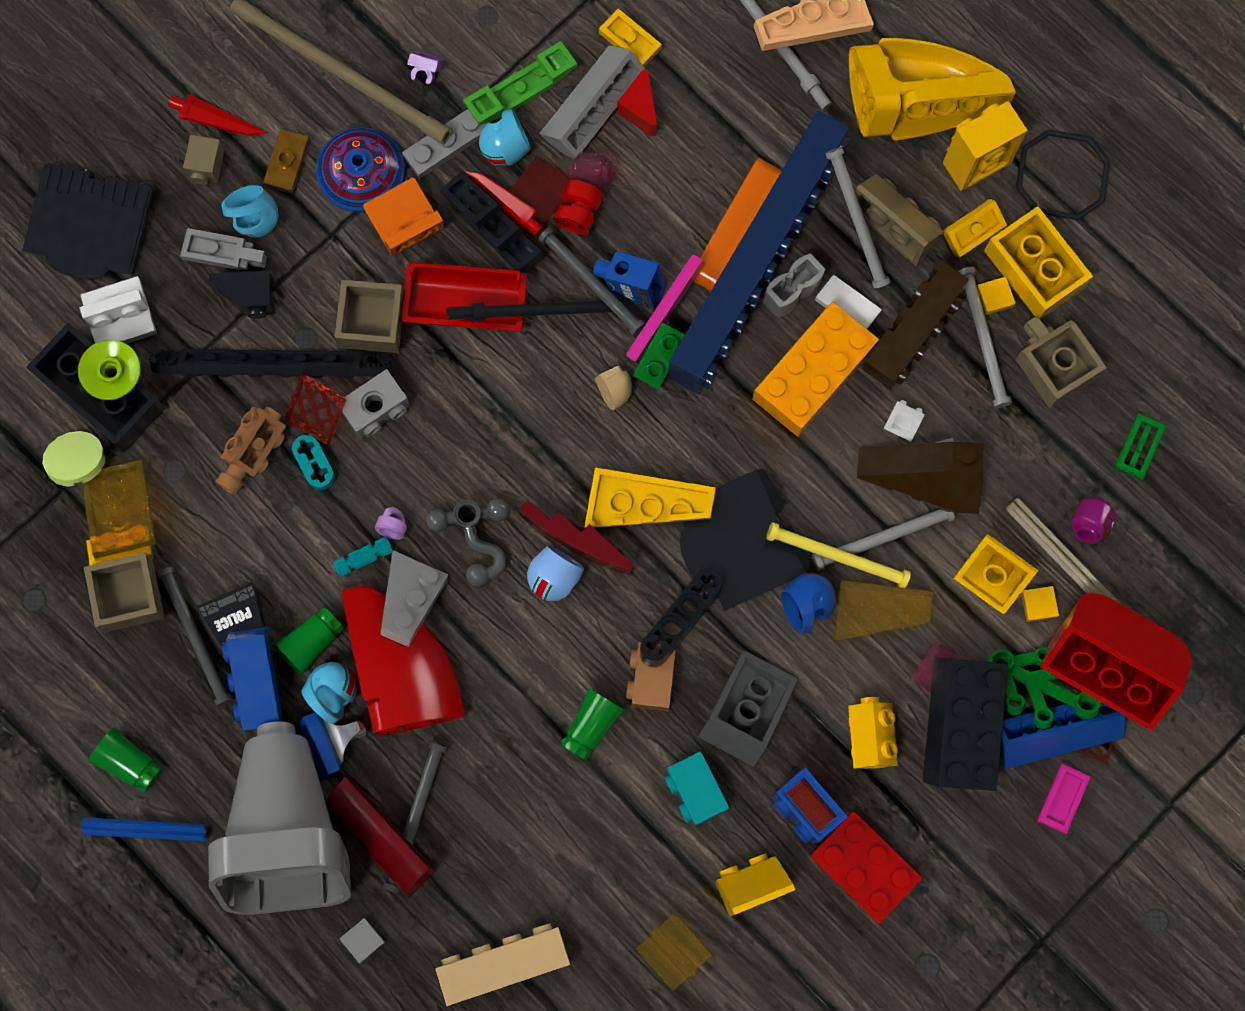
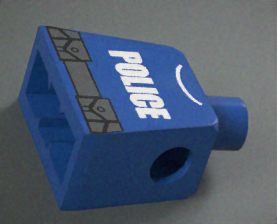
M616 252L611 262L599 258L593 270L595 276L605 279L612 294L653 311L656 310L667 285L659 263L621 252Z

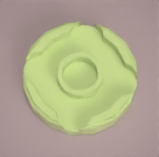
M83 431L68 432L57 437L48 445L43 454L42 464L48 477L56 484L67 487L75 486L74 483L81 481L84 484L100 473L105 464L104 449L100 440L91 433Z

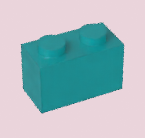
M701 751L666 769L668 776L664 777V780L671 794H678L682 802L678 808L686 823L691 821L695 827L729 809Z

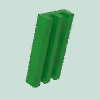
M1138 413L1113 469L1125 472L1124 474L1135 476V479L1142 481L1166 425ZM1142 422L1145 424V427L1138 440V443L1135 447L1129 464H1124V461L1127 457V454L1130 450V447ZM1153 427L1157 430L1140 469H1135L1134 467Z

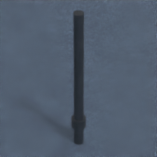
M603 301L485 306L484 303H470L468 307H447L446 317L447 320L470 319L471 322L484 321L485 318L605 313L613 311Z

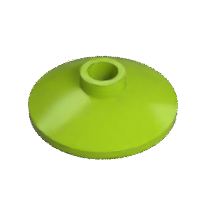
M103 340L93 344L84 352L78 366V376L83 388L90 395L101 400H115L130 393L136 386L141 373L140 361L135 351L129 345L118 340ZM110 369H117V374L114 377H107Z

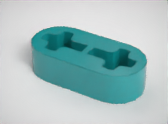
M302 435L296 438L292 445L293 455L310 486L320 491L330 488L335 479L334 471L318 441L311 435ZM307 443L308 446H315L311 449L314 459L310 461L305 453L299 454L303 450L301 445ZM318 465L322 472L328 471L324 475L326 479L324 482L320 483L318 479L313 480L316 477L313 469L314 466Z

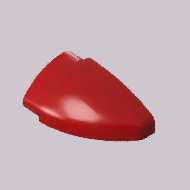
M362 584L342 589L362 697L368 704L374 735L376 737H386L464 717L466 714L455 671L445 651L424 623L421 625L409 647L380 635L386 599L385 593Z

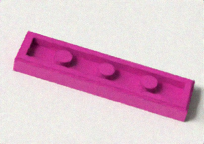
M691 255L626 353L627 357L638 364L640 363L661 322L666 324L704 267L705 262L701 258Z

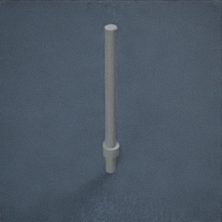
M740 0L754 20L766 16L755 0ZM789 46L777 48L778 52L801 81L800 86L806 94H811L823 111L828 109L832 102L820 88L821 83L817 77L808 72Z

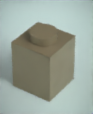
M190 135L183 169L192 182L206 185L208 182L218 183L225 152L219 139Z

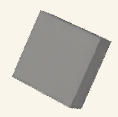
M366 918L359 921L340 938L341 942L359 964L385 943Z

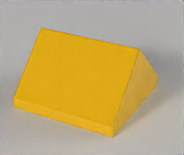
M987 534L953 579L1004 615L1039 570Z

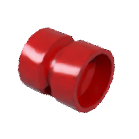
M569 180L562 195L564 202L558 205L553 221L556 225L569 232L579 235L589 234L595 219L592 213L597 212L603 198L602 191L589 183Z

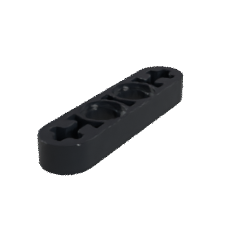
M712 569L700 571L643 639L640 645V659L645 665L649 667L663 665L719 597L723 579L717 571ZM710 581L714 582L713 587L709 586V587L704 591V594H703V597H702V596L700 595V593H701L702 588H703V582H704V583H709ZM686 601H694L698 604L699 609L696 612L688 613L682 608V604ZM668 623H676L680 626L681 631L676 635H669L664 631V626ZM659 639H661L663 643L660 645L659 654L649 655V648L655 649L659 644Z

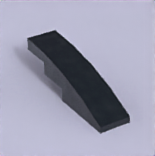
M462 171L440 189L441 194L513 269L521 271V273H527L544 258L542 251L522 234L521 229L501 211L499 205Z

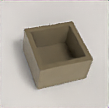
M341 280L334 337L338 347L399 353L404 296L402 285Z
M146 553L84 567L94 624L103 633L165 619L154 561Z

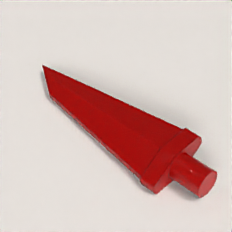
M192 94L186 100L172 95L168 103L169 107L180 111L178 118L185 121L188 120L246 136L267 133Z
M464 171L478 187L499 205L501 211L521 229L522 234L527 229L535 236H539L543 232L544 227L534 219L538 210L533 206L528 205L483 173Z

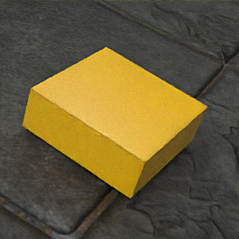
M1006 276L977 285L986 315L1015 306L1016 303Z
M1053 586L1022 591L1021 595L1027 622L1059 617Z

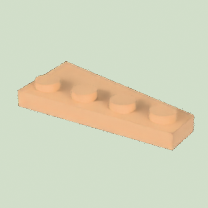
M801 0L795 6H786L755 20L753 27L762 51L869 32L872 30L874 23L865 0Z

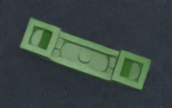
M560 41L538 54L537 61L492 88H489L488 85L463 99V103L479 125L494 121L502 117L503 111L509 109L515 111L542 95L577 67V62Z

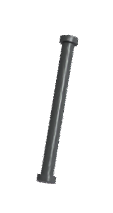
M551 227L544 230L539 236V241L543 245L547 244L630 328V334L633 337H637L646 323L643 320H638L555 236L556 232Z
M174 567L164 568L156 573L157 578L160 581L162 580L216 697L214 700L216 707L223 706L233 701L234 698L231 693H227L174 577L176 574Z
M429 742L427 747L430 751L403 835L412 845L441 755L445 754L447 750L446 747ZM390 877L387 883H383V889L401 893V889Z

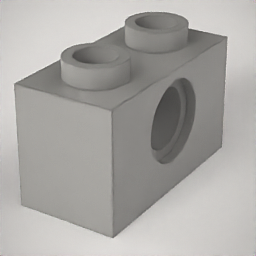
M387 369L336 403L340 412L360 439L364 436L371 437L381 430L383 423L389 419L396 420L407 412L406 408L410 406L408 398ZM373 401L383 403L382 408L377 412L367 410L369 404Z

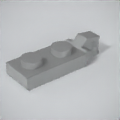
M187 228L180 254L182 260L235 270H247L248 265L265 268L267 261L265 251L253 249V243L246 242L244 238Z

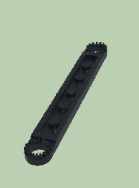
M161 349V352L156 350V353L152 352L149 355L151 371L158 374H188L193 377L206 374L219 375L221 377H230L232 375H249L250 377L278 375L283 378L292 376H309L311 378L339 376L341 378H352L354 376L375 377L386 369L389 373L392 370L391 356L385 352L381 354L380 351L377 354L375 352L363 354V351L182 349V351H175L173 349L170 351V349L164 351V349Z

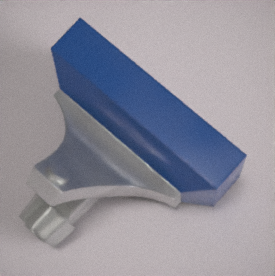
M316 712L304 716L298 724L303 737L309 743L313 761L322 781L334 777L340 770L341 763L344 761V750L350 740L366 735V728L360 721L338 726L325 721Z

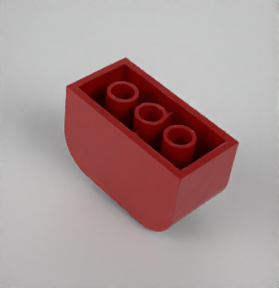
M1088 593L1078 600L1049 642L1040 668L1153 731L1183 692L1192 658L1186 645L1170 631L1107 596Z

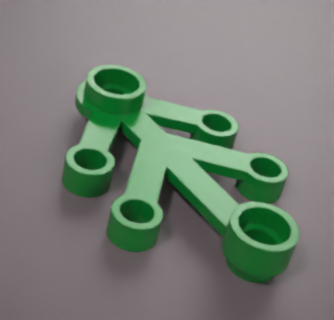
M1039 647L1036 651L1015 656L1007 650L1000 649L988 656L987 661L1008 664L1005 708L1008 713L1019 715L1023 712L1025 706L1024 697L1017 692L1014 679L1026 686L1035 711L1034 724L1040 729L1051 727L1054 718L1053 712L1047 707L1042 693L1073 707L1075 713L1082 719H1092L1098 715L1101 705L1100 701L1084 692L1077 695L1050 682L1060 678L1044 669L1030 672L1021 668L1032 664L1040 667L1043 659H1040L1039 656L1045 655L1048 647ZM1016 701L1020 703V706L1014 707L1010 705V702ZM1089 706L1092 710H1085L1081 707ZM1045 715L1049 720L1042 721L1038 717Z

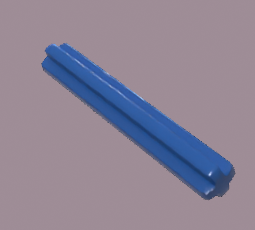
M84 818L82 834L204 842L208 837V826L193 823Z

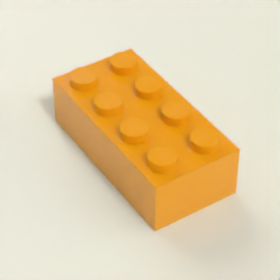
M832 301L754 390L752 400L799 438L865 362L879 339Z

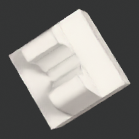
M904 400L897 401L884 429L911 442L925 414L922 413V409L919 407L915 410L906 406L907 402Z

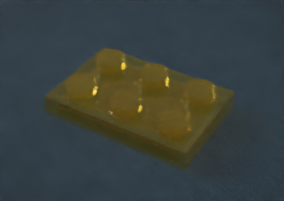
M142 460L103 468L91 481L83 484L91 552L94 558L156 545L146 472Z

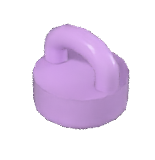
M388 507L383 515L378 517L375 529L384 537L400 540L405 535L407 525L405 524L404 515L399 509Z

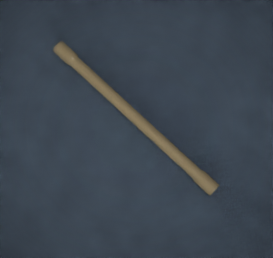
M234 0L230 7L231 13L265 31L415 125L421 132L442 145L449 140L452 129L433 117L423 114L266 16L260 9L247 1Z

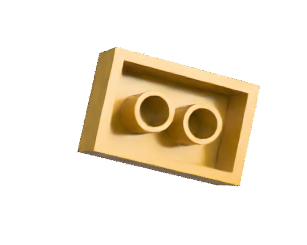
M1009 101L1001 105L997 103L992 104L978 118L974 120L971 117L967 118L956 126V132L951 138L952 141L947 149L943 164L962 192L1010 165L1028 130Z
M1038 206L992 237L984 250L1002 275L1006 276L1009 284L1033 315L1039 319L1086 288L1093 278V275Z

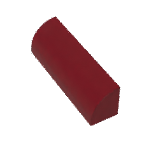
M345 777L333 789L326 800L327 809L401 891L410 898L436 870L353 780Z

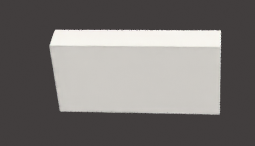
M835 275L830 278L815 298V301L825 308L833 301L866 329L870 327L882 310Z

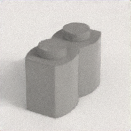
M812 254L802 256L793 263L789 273L781 274L772 280L766 289L763 303L777 318L789 314L797 306L799 299L810 296L818 289L825 268Z

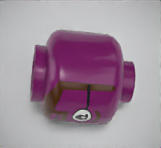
M1100 497L1082 500L1071 521V527L1075 532V536L1088 544H1095L1106 540L1116 520L1115 510L1107 500Z

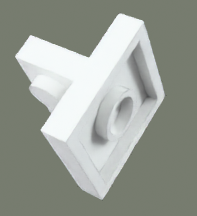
M138 276L81 294L84 306L79 308L83 319L91 328L95 343L103 340H118L128 344L157 334L144 289Z

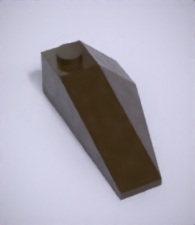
M938 442L860 447L857 478L890 491L896 490L910 495L912 499L919 502L923 500L938 506V509L946 512L979 514L984 443Z

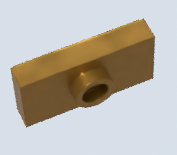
M280 129L263 182L265 187L293 194L310 141L308 136Z

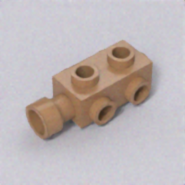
M252 406L250 411L243 416L240 427L235 435L228 440L225 445V451L220 457L230 465L225 473L221 472L215 481L218 486L233 495H237L242 487L240 482L245 474L255 477L256 473L260 474L268 466V459L266 457L272 448H277L284 440L283 430L286 426L279 421L282 416L269 407L262 410Z

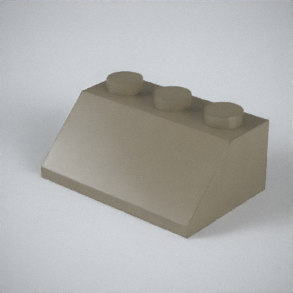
M875 174L862 182L855 190L865 221L904 257L917 266L940 242L944 231L941 230L940 224L934 218L926 217L921 213L918 205L912 199L904 198L896 191L895 185L890 180L882 179L879 175Z

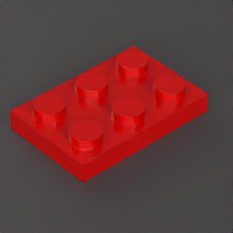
M854 811L809 856L877 924H880L922 879Z

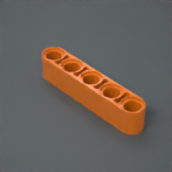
M760 158L755 161L700 258L705 262V265L694 280V283L709 291L712 290L782 172L781 169Z

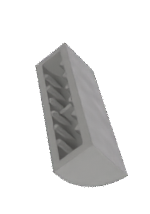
M609 45L539 134L554 148L576 159L616 109L617 101L645 68L631 50Z

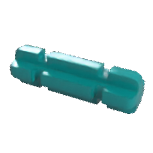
M383 537L375 541V544L372 546L368 544L348 554L349 557L347 558L343 556L335 560L333 565L337 574L343 577L351 573V569H360L378 560L377 557L380 555L384 557L391 554L393 550L388 539Z

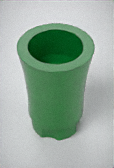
M323 607L316 615H311L304 623L274 642L273 645L291 667L302 676L312 662L336 640L335 636L339 635L344 630V627L328 609Z
M588 688L573 722L566 731L568 735L563 739L561 745L587 761L592 750H596L603 737L625 710Z
M113 727L102 738L88 761L89 764L107 771L143 793L150 789L163 769L160 765L153 762V758L130 742L116 727Z

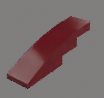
M529 500L519 508L520 514L546 536L571 552L600 566L629 576L634 572V565L590 524L580 532L560 512L549 520Z

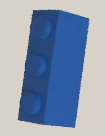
M267 627L229 632L226 643H222V651L225 662L230 661L232 673H228V684L230 691H235L237 703L233 704L236 722L241 721L242 731L257 729L260 725L268 722H281L283 713Z

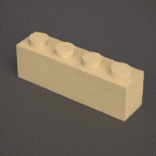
M551 923L532 929L533 936L522 939L520 934H516L502 939L504 946L491 950L490 944L472 949L473 956L461 960L460 955L457 954L442 959V966L435 968L446 1006L571 965L559 927L552 929Z

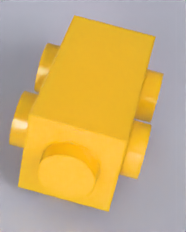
M866 697L860 699L861 704L848 706L853 768L877 769L898 766V748L894 727L895 715L892 703L880 702L879 697Z

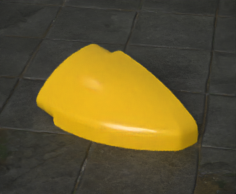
M882 38L878 44L852 46L849 50L851 94L857 122L863 137L891 135L893 140L898 141L955 128L967 118L971 117L973 120L978 118L992 104L997 103L1001 105L1007 101L1011 104L1016 93L1010 78L1004 72L970 54L940 44L914 39Z

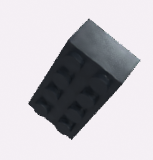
M67 323L26 368L124 453L165 408L156 397L138 382L130 393L119 399L101 400L90 395L80 383L78 366L82 355L93 343L71 324ZM110 369L107 377H114L117 374V369Z
M934 657L923 783L937 787L997 791L1008 664Z

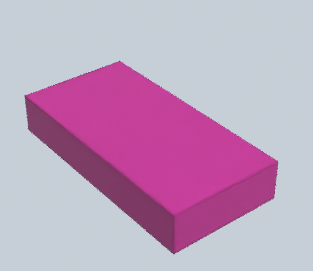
M1060 764L1036 822L1064 835L1067 834L1091 777L1067 765Z

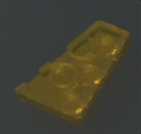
M841 580L833 642L929 624L933 592Z

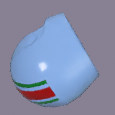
M547 545L530 563L527 571V581L532 592L545 601H559L564 599L571 592L575 584L580 581L584 567L561 550Z

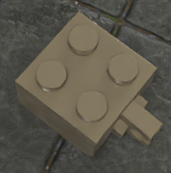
M1037 316L1024 325V329L1031 339L1027 341L1029 346L1022 350L1015 360L1049 409L1098 379L1107 369L1082 331L1072 320L1056 330H1053L1051 326L1046 328Z

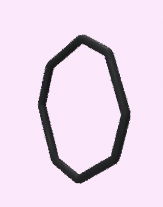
M1046 130L1022 147L1016 188L1033 210L1037 205L1022 187L1027 150L1047 136L1088 142L1104 163L1099 200L1078 214L1040 208L1045 215L1079 220L1101 206L1105 201L1110 167L1109 159L1089 136Z

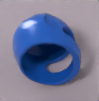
M816 573L801 574L782 590V606L794 630L799 634L808 633L814 626V614L818 618L825 620L833 612L836 604V593L832 584L825 577ZM799 610H800V613H801V616H802V621H801V619H800V617H799V614H798V611H799Z

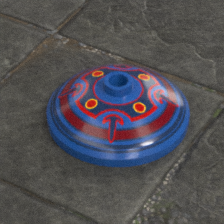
M356 127L336 134L324 145L317 160L316 175L322 192L330 202L343 210L363 213L365 212L363 205L366 202L404 182L405 163L400 148L388 135L373 128ZM356 159L363 160V163L359 166L353 164Z

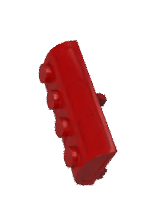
M412 262V264H407L401 323L522 333L525 316L485 318L484 321L471 322L470 319L447 320L446 308L468 307L470 303H484L485 306L526 304L527 273H521L518 270Z

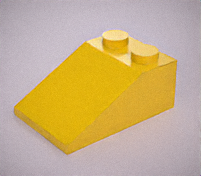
M765 853L750 859L749 863L751 866L740 871L737 865L719 872L721 878L717 879L715 883L729 917L795 891L792 881L776 856L768 859Z

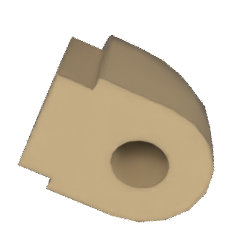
M621 365L605 371L595 378L597 387L611 410L624 405L631 396V378L627 370L623 371Z

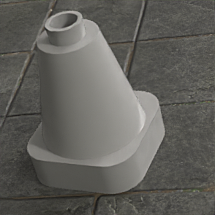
M268 722L262 724L257 728V736L245 743L225 837L213 841L208 846L209 888L222 909L227 912L255 915L320 908L343 903L351 897L348 853L341 836L333 830L309 743L304 737L295 734V726L291 723Z

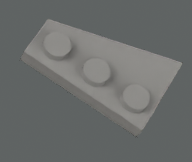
M392 551L380 635L409 647L444 588L448 574L396 551Z

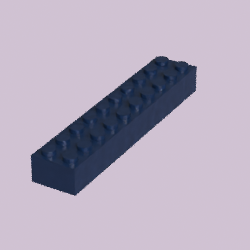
M820 111L816 112L670 359L669 379L698 395L703 388H710L717 375L715 372L718 368V362L724 364L732 349L730 348L733 342L732 338L738 339L746 326L747 313L753 314L761 300L762 287L767 289L768 285L772 282L775 276L774 271L778 265L777 262L779 264L784 262L789 253L792 238L795 240L798 238L804 227L803 222L807 214H812L819 201L817 198L821 190H826L833 177L832 172L834 168L831 159H827L825 153L832 149L843 147L844 154L842 156L844 159L847 153L846 149L850 143V139L847 138L849 131L847 125Z

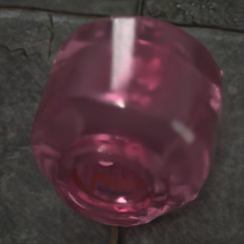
M580 152L574 162L569 163L568 177L570 180L589 183L601 191L607 185H610L613 180V163L603 153Z

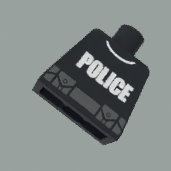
M252 582L197 606L200 614L221 646L222 643H226L229 632L266 627L259 592Z

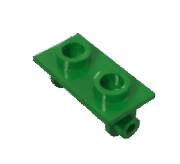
M661 322L633 376L659 389L668 374L669 361L685 334Z

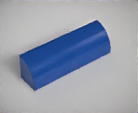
M1101 702L1098 715L1092 719H1082L1075 713L1074 708L1067 704L1049 708L1053 712L1054 718L1051 727L1047 729H1040L1034 724L1035 712L1003 720L1000 757L1004 768L1008 769L1120 740L1125 737L1126 716ZM1089 706L1081 707L1085 710H1092ZM1045 715L1038 717L1042 721L1049 720Z

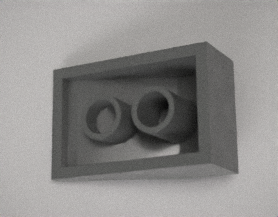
M743 650L698 737L754 767L765 751L798 679Z

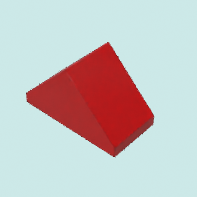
M647 69L639 73L617 101V113L649 136H656L657 122Z

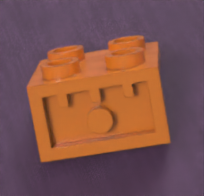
M415 178L401 183L363 205L366 214L391 257L444 229L443 219L438 211L434 212Z

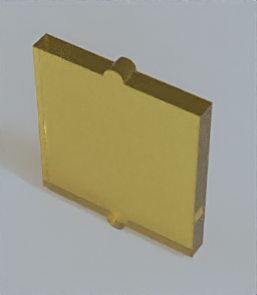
M675 913L658 929L653 928L652 934L636 948L639 954L672 991L689 976H695V970L712 956Z

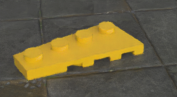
M595 468L584 528L589 524L594 528L711 519L716 487Z

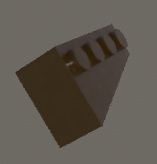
M939 259L933 266L928 281L923 280L910 300V305L904 306L895 319L894 326L886 331L865 360L862 370L890 390L896 382L902 385L912 371L908 366L914 359L918 362L921 360L929 348L925 345L931 336L935 339L939 336L946 326L943 322L944 318L948 313L953 316L962 305L963 300L960 299V296L969 279Z

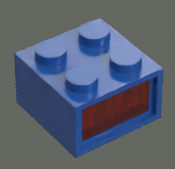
M806 768L772 796L775 801L772 804L773 808L783 819L787 817L791 819L796 825L793 831L804 844L810 842L812 845L818 843L847 818V815Z

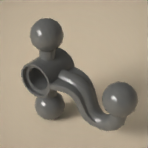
M494 498L488 502L487 506L481 507L472 500H462L455 505L452 512L435 508L427 513L425 523L431 531L441 532L449 524L457 523L460 528L464 529L465 539L472 550L493 557L494 563L491 567L475 563L467 569L466 580L471 586L482 587L488 583L489 579L498 577L503 572L506 566L504 551L493 543L479 540L476 528L480 525L483 518H490L495 522L505 520L510 513V506L506 500ZM467 507L473 508L476 511L475 519L469 523L462 522L459 518L460 512Z

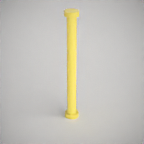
M774 522L769 527L766 539L772 542L774 539L893 581L898 583V587L903 589L906 588L910 580L911 572L905 569L902 572L779 528V524Z

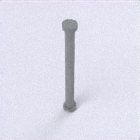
M843 147L832 149L825 154L827 159H831L874 279L872 281L873 288L883 287L891 281L889 276L884 274L842 156L844 154Z
M975 267L963 268L958 272L969 279L965 291L995 396L993 401L994 408L1005 407L1012 404V400L1006 394L974 278L976 270Z
M940 509L838 547L837 549L855 555L942 521H954L955 515L954 512H946ZM812 554L813 562L818 571L825 569V565L836 562L818 554Z

